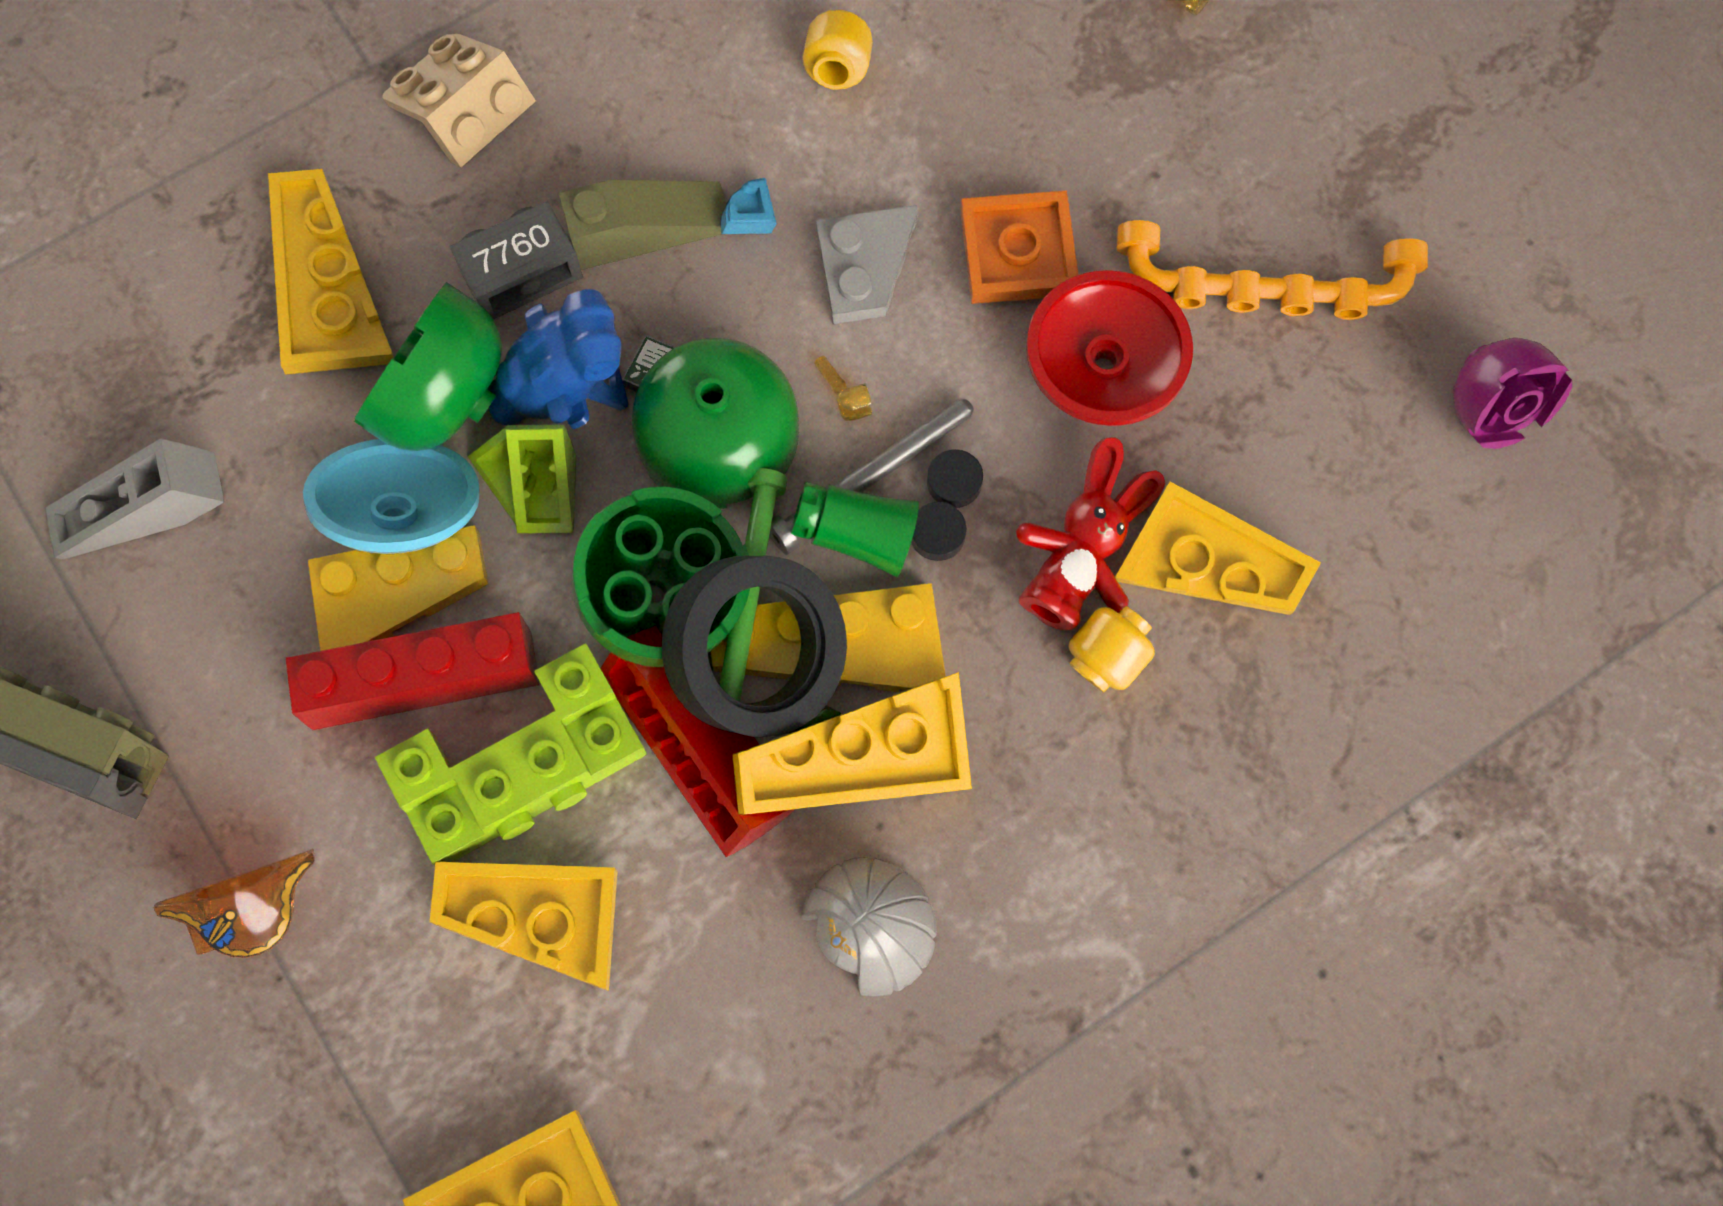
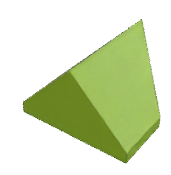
M507 425L467 456L516 524L517 533H573L576 453L565 425Z

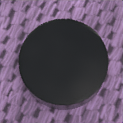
M952 449L940 453L932 460L928 469L927 486L931 496L937 502L948 503L956 508H960L972 503L981 491L983 470L979 461L972 454L963 450Z
M928 503L918 511L911 543L914 549L926 559L933 561L950 559L964 545L967 530L966 521L962 513L948 503Z

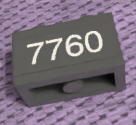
M548 201L535 207L522 208L516 211L509 219L487 229L474 230L465 235L461 241L449 246L475 301L491 315L493 320L583 278L576 252Z

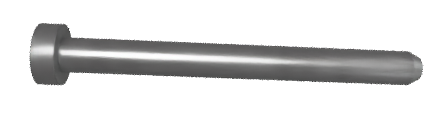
M967 399L955 401L834 486L855 492H864L968 420L974 411L972 404ZM795 512L785 519L779 515L772 517L769 536L785 555L799 547L797 536L790 534Z

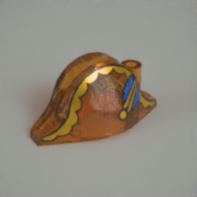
M314 849L262 866L242 875L155 903L153 909L157 916L172 919L187 926L197 955L213 950L227 956L239 958L260 955L277 945L287 933L294 914L295 890L305 872L314 864Z

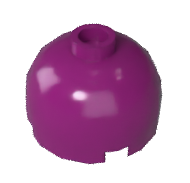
M1516 337L1492 342L1489 345L1480 346L1470 353L1464 366L1461 368L1453 387L1455 413L1463 427L1483 448L1499 449L1510 446L1525 439L1521 433L1517 432L1518 430L1529 426L1534 421L1540 427H1543L1555 416L1568 398L1572 389V379L1566 374V371L1569 370L1539 342Z

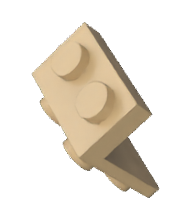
M448 34L433 42L429 47V54L414 67H408L397 73L390 82L391 87L383 93L382 98L390 108L423 122L450 162L462 167L535 103L536 100L503 50L461 34Z

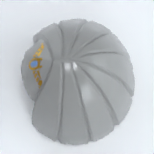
M858 857L845 860L842 865H834L816 881L815 888L810 890L804 904L802 919L805 921L817 919L816 939L822 953L835 966L850 973H857L860 995L870 997L891 995L893 991L899 992L906 986L911 985L922 974V969L927 967L936 944L933 940L937 935L936 917L933 906L928 903V896L911 875L903 872L902 868L877 858L872 861L868 857Z

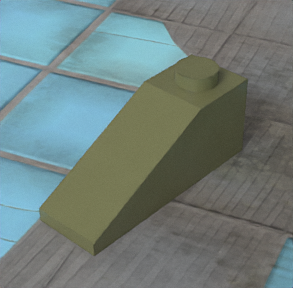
M607 180L559 192L569 235L581 270L723 235L721 234V216L726 206V201L721 184L717 181Z

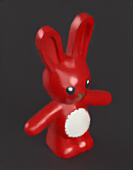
M1116 437L1101 439L1092 449L1086 471L1084 491L1070 504L1065 514V532L1026 522L1021 524L1016 530V538L1020 543L1052 552L1043 563L1036 577L1019 596V604L1028 612L1034 614L1040 621L1058 630H1073L1078 626L1081 620L1080 612L1084 601L1091 594L1094 587L1108 608L1120 613L1125 606H1128L1129 600L1104 559L1121 548L1126 539L1129 522L1148 508L1160 496L1165 486L1164 476L1159 471L1143 472L1136 475L1115 499L1110 497L1124 458L1123 444Z

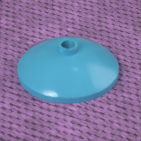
M380 439L356 443L332 453L310 472L303 489L306 514L319 532L349 548L379 554L412 552L444 541L470 521L478 507L480 495L476 472L466 459L453 450L442 445L421 451L402 450L390 446Z

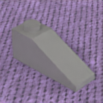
M160 438L45 507L54 558L64 560L183 526L223 504L225 501L214 452Z

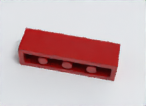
M520 612L286 657L292 714L311 730L540 685L539 679L534 672L537 670L532 633Z

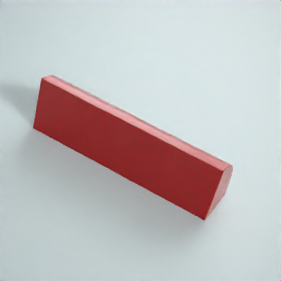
M657 625L626 637L643 645L662 647V634L659 632ZM610 652L600 669L618 702L725 857L738 852L762 837L795 810L789 809L739 815L733 754L759 745L755 737L712 727L692 715L673 692L664 667L639 665L626 661Z

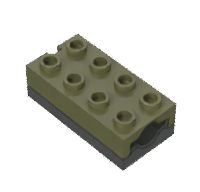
M0 667V764L137 819L147 800L144 795L150 794L169 758V755L151 745L155 735L132 725L133 721L102 707L94 710L80 704V700L47 685L43 689L26 682V678Z

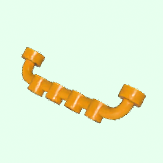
M1133 220L1124 222L1117 228L1116 249L1120 254L1128 256L1129 268L1132 273L1153 282L1165 292H1173V299L1180 308L1185 309L1200 308L1206 304V295L1227 296V308L1234 312L1255 311L1260 307V298L1281 300L1280 311L1289 316H1304L1312 313L1314 302L1334 303L1335 317L1355 320L1367 315L1368 306L1391 305L1404 298L1413 287L1416 274L1428 268V244L1419 239L1405 238L1393 240L1384 245L1383 269L1387 273L1394 274V276L1387 284L1380 285L1368 284V281L1356 277L1343 278L1334 282L1314 280L1312 276L1307 274H1290L1283 278L1260 277L1259 273L1251 270H1238L1230 274L1207 273L1205 269L1194 266L1181 267L1175 271L1163 270L1155 267L1149 260V256L1158 253L1160 250L1159 225L1145 220Z

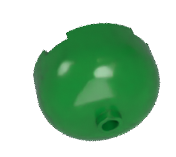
M446 282L418 319L412 332L381 374L356 414L354 422L386 444L409 451L427 450L447 442L459 431L468 417L478 423L496 397L495 394L487 389L497 373L502 356L500 333L491 315L475 300Z
M705 338L682 344L667 352L653 364L642 379L636 392L632 410V429L639 457L649 477L658 487L686 490L702 496L720 509H725L727 504L741 502L753 497L754 493L751 492L748 482L760 468L772 469L784 475L792 464L798 446L799 416L796 397L787 377L779 366L766 354L740 341L725 338Z
M647 487L633 490L631 495L611 503L600 513L597 512L588 522L578 541L571 577L573 599L577 612L593 638L609 652L626 661L643 666L664 667L662 647L643 645L626 637L656 625L659 632L663 634L665 619L675 596L695 573L705 566L724 558L749 556L746 545H742L734 528L721 515L723 511L702 496L686 490L672 487ZM650 586H657L664 592V599L662 601L651 602L652 590ZM750 588L731 597L716 614L708 635L707 653L717 647L735 626L747 603Z

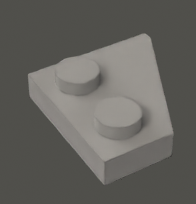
M917 205L816 220V231L833 324L885 317L887 315L893 297L896 279L900 276L905 261L906 249L912 231H915L917 224Z

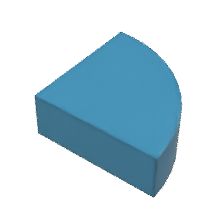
M766 178L753 179L746 182L742 188L730 197L721 216V234L772 233L777 223Z

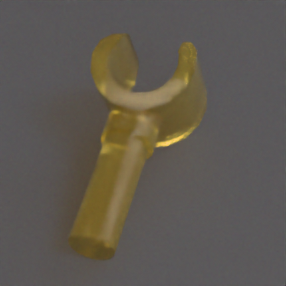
M825 356L817 358L814 364L832 387V391L836 395L841 417L846 421H853L872 415L870 408L871 397L866 384L847 388L845 381L839 376Z

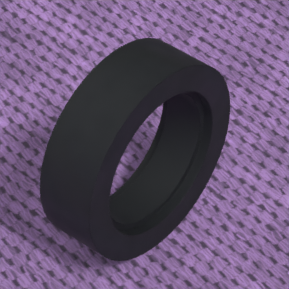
M734 556L705 566L695 573L675 596L668 610L662 634V658L666 676L673 692L683 706L692 715L712 727L753 737H771L786 734L813 719L834 694L840 682L846 660L847 637L845 623L832 592L811 570L797 562L781 557ZM758 586L774 592L791 608L799 626L801 648L795 671L781 690L765 700L755 703H742L728 695L716 681L708 660V635L716 614L725 602L745 589Z

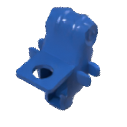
M584 289L568 295L560 310L547 313L542 303L530 308L525 313L528 330L513 342L504 361L499 365L496 379L491 382L487 389L496 395L488 408L496 423L504 426L518 425L526 418H551L556 424L567 420L573 430L577 429L589 421V411L586 404L587 398L620 411L627 408L629 403L619 369L622 343L615 330L614 313L603 295L594 289ZM609 378L610 386L603 380Z

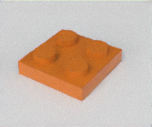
M1067 190L961 198L960 212L971 304L1041 299L1060 283L1079 275Z

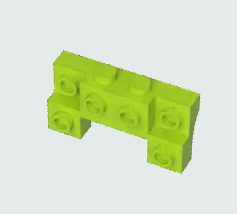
M587 643L534 671L555 711L462 762L451 766L437 737L428 728L374 757L399 807L406 812L434 866L435 862H454L500 836L503 840H509L523 834L535 824L534 817L552 807L556 811H561L577 804L586 797V788L647 755Z

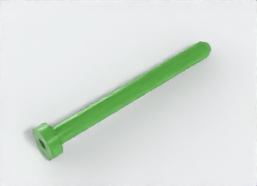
M760 468L748 482L751 492L754 493L745 539L749 556H766L776 497L785 494L788 481L786 475L776 470ZM758 586L750 588L745 608L728 634L719 684L728 695L739 702L760 591Z

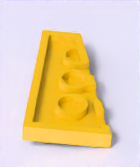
M323 169L268 173L280 363L285 375L389 364L394 356Z
M932 583L833 595L842 612L847 637L846 660L838 686H841V683L874 686L875 690L899 692V689L910 690L946 676ZM785 601L757 605L745 675L785 680L793 675L799 660L801 637L795 615ZM728 635L717 647L711 650L714 672H722Z
M959 672L733 754L739 815L972 789Z

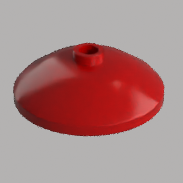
M1099 270L1069 278L1052 289L1043 298L1030 322L1026 351L1028 365L1037 386L1057 408L1076 419L1088 423L1121 426L1152 417L1176 398L1186 382L1191 368L1193 338L1183 311L1176 301L1162 288L1143 277L1131 273ZM1101 358L1108 359L1112 362L1113 367L1103 369L1096 364V360Z

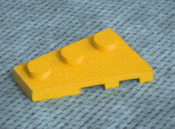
M1170 481L1115 578L1120 583L1291 615L1299 604L1321 562Z

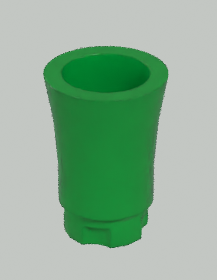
M805 482L798 500L790 534L800 538L812 539V545L837 551L898 577L905 563L914 535L919 501L865 494L830 484L825 488L811 482Z

